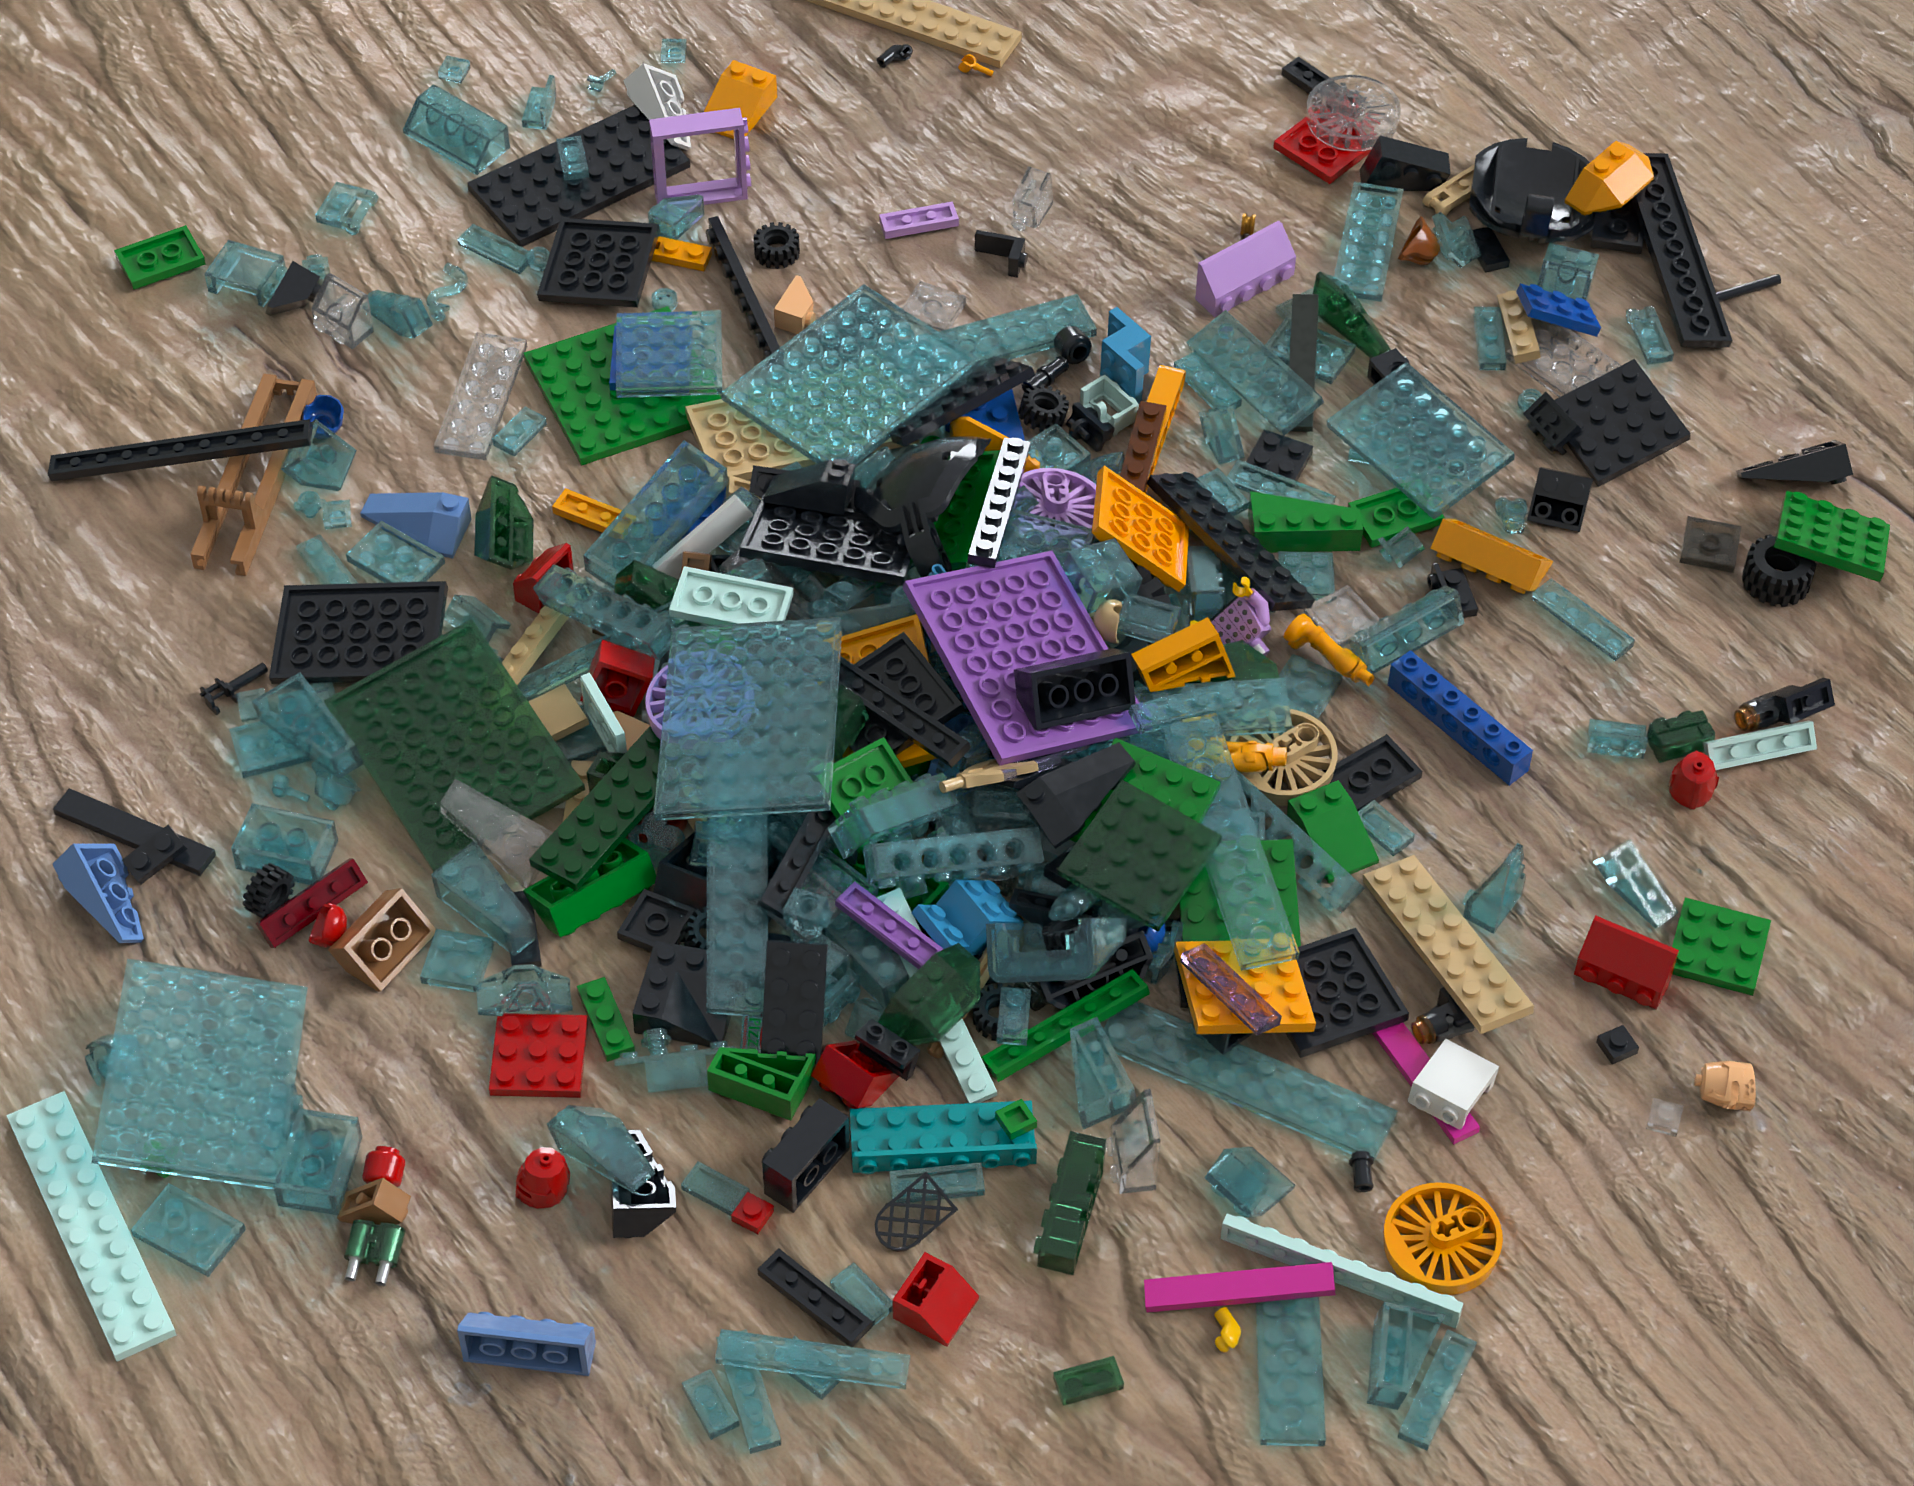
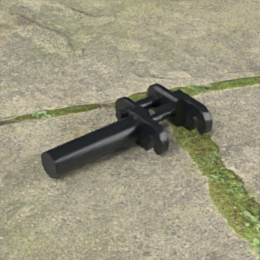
M262 662L229 683H224L223 680L220 681L218 678H215V684L207 689L200 687V696H204L206 705L215 715H218L220 710L218 706H215L214 700L225 695L226 697H231L235 703L239 702L240 698L238 694H235V691L267 673L268 668ZM218 688L221 690V692L214 696L210 694Z

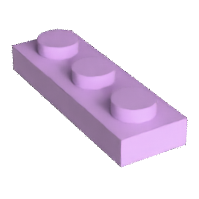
M953 202L879 214V222L885 239L959 226V218Z

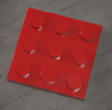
M1321 105L1274 140L1273 148L1323 181L1331 184L1369 155L1377 139L1326 106Z
M497 1013L489 1082L490 1096L581 1098L588 1027L587 1015Z

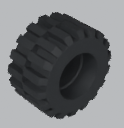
M1771 534L1765 535L1764 539L1760 537L1756 540L1755 544L1752 543L1742 574V581L1745 582L1744 587L1746 590H1750V595L1753 598L1758 597L1759 602L1763 604L1768 602L1770 606L1775 607L1776 604H1780L1781 607H1787L1788 603L1795 605L1809 593L1817 564L1814 560L1775 548L1776 536Z

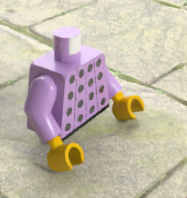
M1242 577L1241 584L1244 587H1239L1234 582L1232 592L1236 596L1215 614L1210 621L1219 633L1227 655H1243L1250 651L1254 658L1259 661L1270 652L1269 648L1262 641V638L1271 631L1268 602L1254 588H1249V578ZM1195 620L1190 621V625L1197 623Z

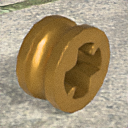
M1243 213L1240 236L1254 234L1256 215L1252 214L1251 217H1248L1246 213Z

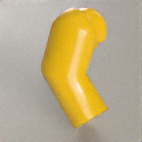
M1223 1307L1214 1314V1317L1222 1327L1221 1335L1215 1339V1345L1221 1352L1225 1353L1230 1348L1234 1349L1237 1346L1241 1329L1229 1309Z

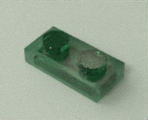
M1114 1356L1053 1372V1380L1063 1406L1124 1389V1381Z

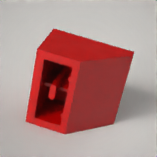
M924 1252L892 1300L893 1319L948 1347L977 1303L979 1295L952 1265Z

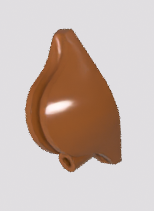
M1422 216L1414 224L1397 259L1411 261L1419 265H1428L1440 253L1438 237L1429 228Z

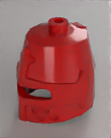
M1697 750L1689 753L1677 763L1671 773L1668 785L1671 797L1680 805L1689 809L1704 806L1711 800L1714 790L1717 788L1719 776L1716 774L1713 761L1706 754Z
M541 1147L532 1151L518 1171L515 1197L527 1206L537 1209L551 1208L559 1204L567 1194L570 1182V1170L564 1156L553 1148Z

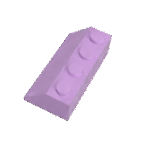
M1277 221L1198 263L1195 299L1213 317L1223 312H1228L1236 305L1250 300L1253 296L1269 290L1272 286L1294 275L1296 255L1283 224Z

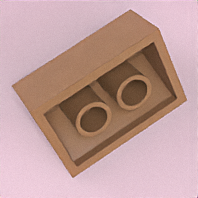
M402 888L386 890L343 933L328 951L346 972L380 992L438 931Z

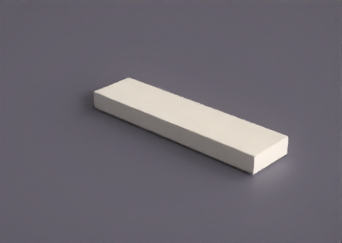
M734 494L652 565L653 568L672 586L680 579L684 551L709 554L753 516V513Z

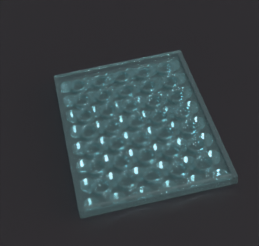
M863 284L722 391L721 399L816 464L835 459H843L850 464H858L890 438V433L897 429L900 423L910 420L950 391V387L953 384L961 382L979 368L980 358Z
M841 617L672 628L653 813L656 821L830 811L842 638Z
M127 959L91 1163L280 1191L308 987Z

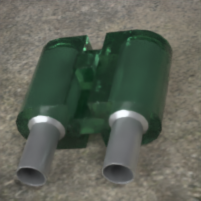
M354 1220L344 1258L349 1261L345 1279L355 1281L360 1263L369 1265V1262L379 1266L375 1283L385 1286L390 1268L397 1267L406 1233L405 1228L381 1222V1225H377L374 1221Z

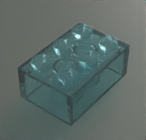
M252 803L231 850L236 869L256 873L259 868L262 869L264 864L272 863L294 876V882L311 885L323 877L338 844V836L333 820Z
M298 1108L273 1186L279 1207L339 1215L363 1137L358 1117Z

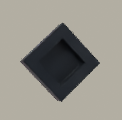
M1624 1025L1597 1036L1596 1043L1612 1065L1638 1054L1639 1046Z

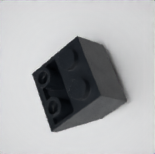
M1540 467L1527 520L1580 532L1594 479Z

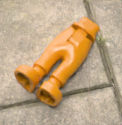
M1303 613L1297 616L1286 629L1283 637L1288 641V645L1291 648L1299 649L1306 643H1311V647L1318 650L1341 675L1351 678L1355 683L1361 681L1368 687L1373 683L1375 677L1367 671L1365 663L1348 648L1339 646L1325 633L1321 626H1316L1306 614Z
M1190 737L1186 767L1202 773L1206 768H1209V770L1220 769L1242 773L1263 772L1267 769V766L1269 771H1273L1274 766H1286L1287 747H1274L1273 743L1262 744L1254 740L1230 742L1211 738L1210 741L1199 737Z

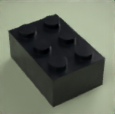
M820 1098L813 1106H807L796 1125L787 1128L779 1144L774 1149L770 1148L762 1158L764 1194L794 1213L849 1151V1116Z

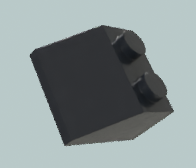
M292 261L269 301L265 314L272 316L303 308L307 305L308 301L313 303L322 286L318 284L320 276Z

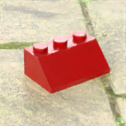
M1595 915L1578 956L1574 975L1581 977L1586 982L1595 983L1607 988L1612 993L1621 994L1643 1006H1649L1657 1010L1670 984L1679 950Z

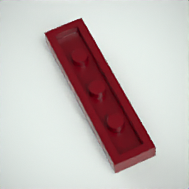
M349 858L255 924L269 946L276 948L316 920L324 904L332 903L337 905L366 885L368 881L355 860Z

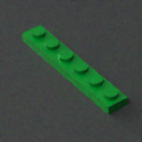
M1132 969L981 1057L983 1063L993 1077L1000 1082L1150 994L1148 985Z

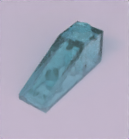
M1631 840L1614 846L1593 861L1609 886L1655 929L1679 913Z

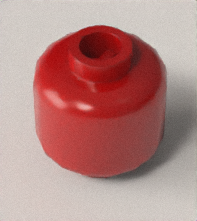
M377 1146L375 1150L367 1153L362 1175L363 1181L368 1184L384 1178L396 1187L401 1186L405 1159L399 1154L400 1151L392 1147Z

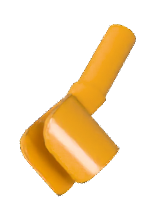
M971 54L965 55L961 59L963 62L958 66L959 70L964 73L974 69L992 77L994 72L976 63V58Z

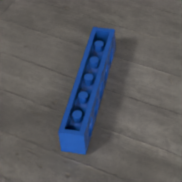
M1410 650L1391 664L1388 686L1510 786L1529 771L1533 750Z

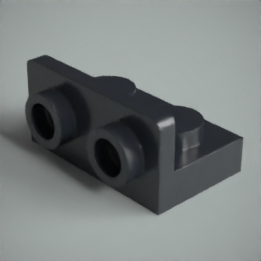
M1547 392L1540 396L1523 413L1529 420L1526 424L1527 427L1536 436L1541 433L1545 437L1542 443L1552 453L1557 450L1564 455L1567 451L1563 446L1581 430L1578 424Z
M1433 563L1431 573L1427 575V583L1429 589L1435 593L1437 610L1442 611L1445 621L1477 616L1478 607L1463 569L1457 568L1441 571L1439 564Z

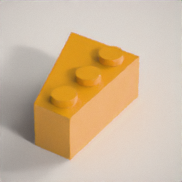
M1208 617L1131 654L1138 672L1150 692L1183 687L1187 682L1198 680L1202 683L1210 682V678L1226 676L1227 678L1236 677L1219 633Z

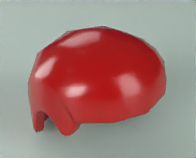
M332 903L324 904L308 939L309 942L323 948L331 947L347 930V916L344 910Z

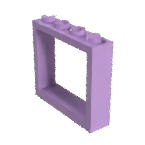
M740 108L649 119L654 189L658 211L748 199L747 187L751 186V178L749 173L746 174V170L751 168L749 155H745V152H749L750 148L748 136H744V133H749L747 118H742ZM734 131L736 178L667 187L663 139Z

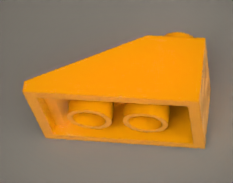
M733 60L721 74L704 112L740 108L742 118H747L748 130L750 132L777 98L776 75ZM733 130L715 132L725 137L734 139Z

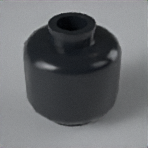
M1067 326L1061 329L1054 339L1055 351L1059 356L1064 357L1069 364L1073 365L1083 362L1091 352L1092 344L1090 339L1078 327Z

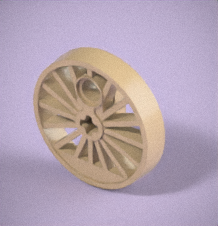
M1267 709L1246 718L1233 732L1230 742L1254 740L1262 744L1273 743L1274 747H1287L1286 766H1274L1273 771H1269L1267 766V769L1263 772H1231L1236 783L1251 797L1272 805L1288 806V800L1330 784L1337 764V745L1329 729L1315 717L1294 709ZM1276 725H1285L1283 734L1279 736ZM1268 726L1271 738L1261 727ZM1252 732L1253 735H1254L1256 738H1254V737H1252V736H1250V735H1248V734ZM1329 756L1330 759L1320 757ZM1277 773L1275 789H1273L1269 783ZM1283 773L1289 790H1281ZM1295 779L1299 782V784H1300L1303 788H1301V789H1298V788H1297Z

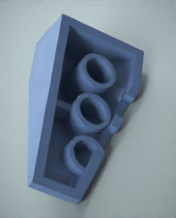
M72 844L52 864L64 888L119 943H140L144 938L138 912L131 905L130 899L134 895L132 888L127 887L126 877L129 873L116 845Z

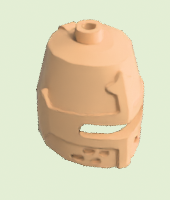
M1735 1061L1705 1063L1704 1067L1701 1068V1073L1695 1075L1694 1086H1699L1702 1100L1721 1108L1751 1111L1755 1106L1756 1085L1752 1064Z

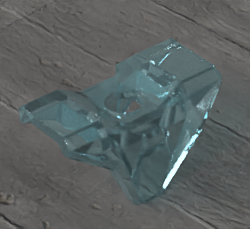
M534 964L513 965L504 971L475 983L478 1015L503 1016L505 1012H519L520 1009L522 1011L531 1009L533 1011H546L549 1009L551 1014L572 1011L573 1009L570 994V978L547 971Z

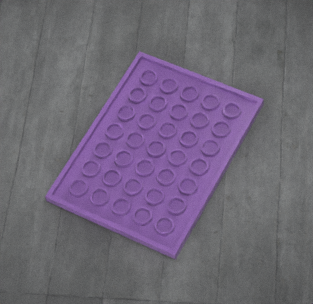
M1053 551L999 561L996 563L995 568L975 566L905 581L903 590L999 766L1149 730L1151 722L1136 696V708L1040 730H1034L1016 696L1014 669L1108 649Z

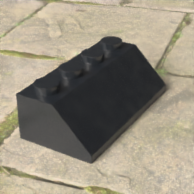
M1111 648L1014 669L1016 696L1034 730L1136 708L1131 653L1129 651Z

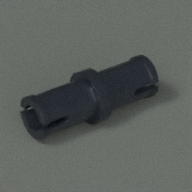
M1058 356L1047 366L1039 367L1033 378L1023 382V391L1025 392L1027 388L1031 389V386L1034 385L1039 388V385H1044V387L1052 385L1055 382V378L1068 370L1069 364L1067 360L1062 356Z

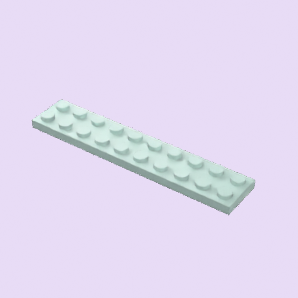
M65 1091L6 1115L116 1362L176 1336L173 1324Z

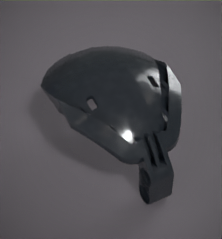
M1528 138L1509 139L1494 143L1476 155L1469 210L1485 226L1518 240L1529 237L1528 241L1532 242L1534 238H1538V243L1572 241L1579 239L1594 229L1595 212L1583 215L1564 203L1565 198L1583 168L1590 163L1582 155L1555 142L1552 144L1551 151L1526 147ZM1562 220H1569V223H1562Z
M958 436L920 444L893 459L875 475L866 487H856L854 495L855 509L884 532H900L904 536L906 548L920 578L929 576V573L932 572V566L935 564L942 565L946 572L952 571L950 560L939 538L934 522L938 521L939 515L948 507L960 482L970 468L978 461V457L984 453L985 448L992 439ZM950 455V460H944L945 456Z

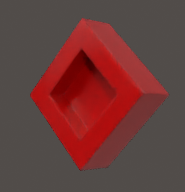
M747 1192L731 1214V1221L758 1235L773 1214L774 1205Z

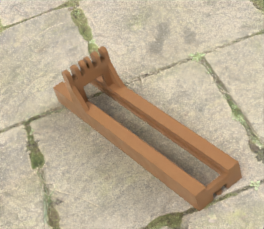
M263 374L241 429L262 426L274 395H282L283 389H286L287 395H294V391H297L284 423L303 420L305 406L311 404L317 396L315 381L301 379V382L277 379L276 375ZM296 448L272 452L255 498L253 493L246 492L244 499L243 492L236 491L251 454L229 458L217 490L215 487H209L207 493L205 486H198L197 496L203 524L190 554L194 569H205L228 509L232 508L242 510L244 526L234 548L230 563L237 564L236 575L247 576Z

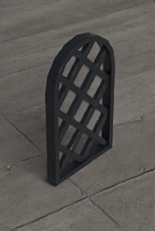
M925 1172L880 1210L874 1224L875 1234L879 1242L887 1249L896 1252L907 1251L920 1244L925 1237L957 1212L958 1208L930 1175ZM922 1179H924L923 1189L913 1188ZM927 1179L936 1190H926ZM911 1192L922 1193L921 1204L910 1203ZM907 1193L906 1203L896 1202ZM926 1194L938 1195L937 1206L925 1205ZM941 1196L951 1207L940 1206ZM894 1206L906 1207L905 1218L893 1217ZM890 1207V1216H881ZM909 1207L921 1208L920 1220L908 1219ZM925 1209L936 1210L935 1221L924 1220ZM940 1210L951 1211L939 1221ZM879 1220L889 1221L888 1232L878 1231ZM893 1221L904 1222L903 1234L892 1233ZM908 1223L920 1224L919 1235L907 1234ZM923 1224L934 1225L923 1234ZM881 1236H888L887 1243L882 1240ZM891 1237L903 1238L902 1247L891 1246ZM907 1238L917 1239L914 1243L906 1246Z

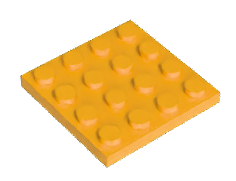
M1104 465L1097 473L1092 534L1100 542H1106L1116 549L1121 556L1128 557L1138 566L1141 565L1149 570L1165 586L1172 587L1179 592L1186 585L1189 527L1172 511Z
M1291 940L1175 942L1174 953L1196 1034L1314 1032L1316 1021Z

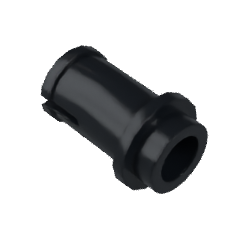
M1356 1151L1352 1153L1349 1159V1165L1353 1167L1354 1190L1357 1192H1369L1374 1188L1371 1165L1374 1160L1367 1151Z

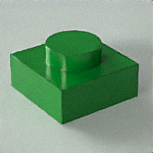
M1022 1099L995 1111V1119L1010 1140L1037 1128L1036 1118Z

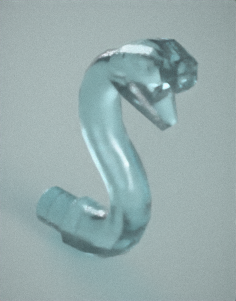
M446 263L443 271L455 279L457 283L433 290L426 300L429 313L434 320L443 321L446 318L444 312L450 310L449 305L438 303L437 300L461 293L468 284L466 272L451 263Z

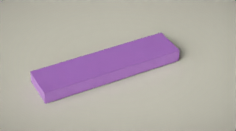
M855 881L835 900L836 907L925 975L944 958L946 950Z

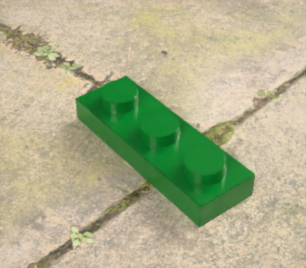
M602 977L578 985V995L606 1061L609 1062L635 1053V1046L606 978Z

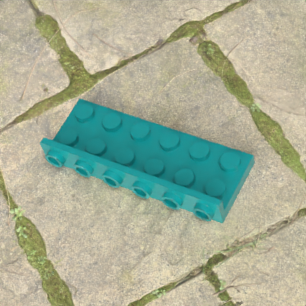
M1032 1100L1024 1101L1033 1114ZM1015 1101L850 1109L853 1173L873 1174L883 1171L902 1173L906 1170L934 1171L946 1168L963 1170L968 1167L996 1168L1009 1165L1025 1167L1037 1162L1035 1132L1033 1129L1010 1140L995 1119V1111Z

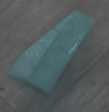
M1517 843L1481 880L1475 890L1470 889L1467 892L1462 903L1465 905L1463 915L1465 919L1493 934L1523 894L1526 874L1523 873L1525 865L1522 864L1524 859L1523 845Z
M568 1105L546 1123L559 1151L632 1193L655 1174L654 1169L621 1119L602 1108Z

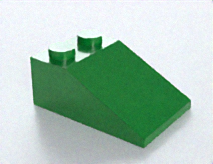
M1339 780L1288 800L1286 822L1328 884L1379 863V858L1355 804Z

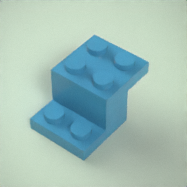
M1115 307L1109 311L1108 337L1102 340L1100 377L1106 375L1139 404L1142 401L1144 375L1149 372L1151 336L1122 310Z
M956 879L936 905L918 904L912 911L913 916L934 942L946 950L945 955L981 954L996 932L1000 930H1018L1024 922L1015 911L1009 908L1010 902L1006 901L1000 894V888L989 880Z

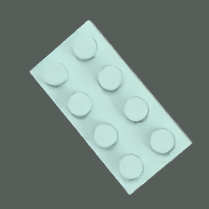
M684 566L669 608V617L780 638L793 597V588Z

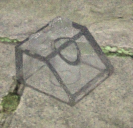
M329 272L325 276L311 308L313 324L318 331L324 332L333 337L338 343L354 349L374 332L368 295Z

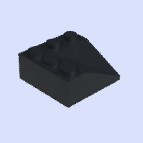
M655 941L632 1013L634 1033L718 1049L722 1047L742 982V956Z

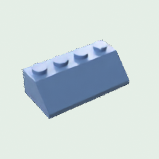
M479 1312L478 1314L467 1313L457 1329L463 1362L589 1376L596 1339L594 1327L584 1323L564 1324L557 1323L551 1319L538 1321L525 1319L518 1315L503 1317L495 1316L489 1312Z

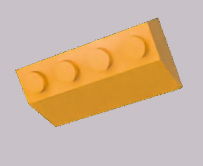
M1442 519L1430 548L1437 551V557L1449 562L1452 559L1462 562L1460 567L1476 573L1477 569L1487 573L1485 578L1491 581L1501 583V580L1511 583L1510 588L1522 594H1525L1526 591H1535L1553 563L1548 558L1457 519Z

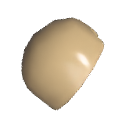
M1116 599L1103 601L1094 613L1092 620L1103 640L1113 644L1119 643L1117 632L1121 631L1118 623L1122 611V602Z

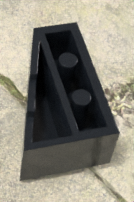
M1380 135L1360 168L1361 191H1432L1445 183L1451 175L1449 153Z

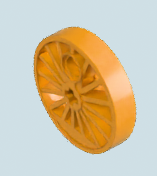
M1435 1182L1413 1187L1394 1201L1386 1215L1383 1243L1390 1266L1402 1280L1410 1283H1419L1428 1290L1441 1295H1456L1476 1288L1490 1276L1501 1253L1503 1233L1496 1213L1482 1197L1459 1185ZM1433 1199L1435 1218L1424 1200ZM1441 1199L1451 1201L1446 1215H1443ZM1457 1203L1466 1206L1455 1211ZM1415 1204L1421 1216L1415 1213L1408 1206ZM1400 1214L1403 1218H1405V1219H1406L1407 1221H1409L1410 1223H1407V1222H1404V1221H1401V1220H1398V1219H1395V1218ZM1465 1224H1471L1475 1227H1468ZM1488 1227L1490 1233H1483V1230ZM1478 1245H1494V1250ZM1439 1256L1441 1258L1443 1280L1432 1278ZM1432 1257L1425 1276L1421 1267ZM1474 1257L1480 1258V1259H1483V1260H1486V1261H1489V1262H1488L1486 1265H1483L1481 1262H1479V1261H1478L1477 1259H1475ZM1449 1262L1458 1275V1280H1451ZM1463 1264L1474 1271L1475 1274L1470 1276Z

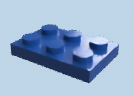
M1520 283L1516 293L1528 317L1595 337L1598 336L1601 326L1589 302L1582 298L1572 299L1566 297V295L1558 291L1548 292L1535 284L1528 286Z

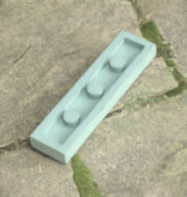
M1809 720L1703 742L1704 752L1713 761L1715 770L1817 749L1814 723Z

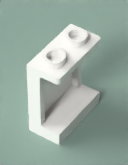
M1445 1039L1413 1081L1408 1102L1460 1130L1465 1124L1468 1113L1484 1092L1488 1093L1493 1087L1499 1066Z

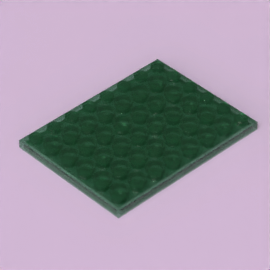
M472 619L324 700L326 708L435 875L585 790L584 783Z

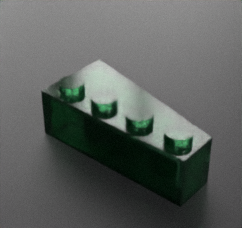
M1070 1131L1064 1156L1059 1160L1057 1182L1053 1183L1049 1195V1201H1051L1050 1208L1045 1209L1042 1217L1041 1227L1044 1228L1042 1236L1037 1235L1033 1253L1038 1254L1037 1267L1074 1275L1104 1173L1106 1139Z

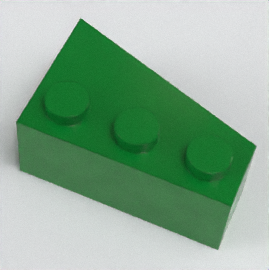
M720 1047L707 1069L708 1090L791 1121L814 1079L811 1074L816 1067L815 1054L806 1053L805 1056H792L782 1051H777V1054L758 1053V1050Z

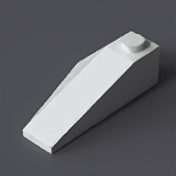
M643 63L623 80L628 97L648 119L686 115V110L681 106V103L684 101V94L676 75ZM690 136L667 139L673 146L685 150L691 148Z

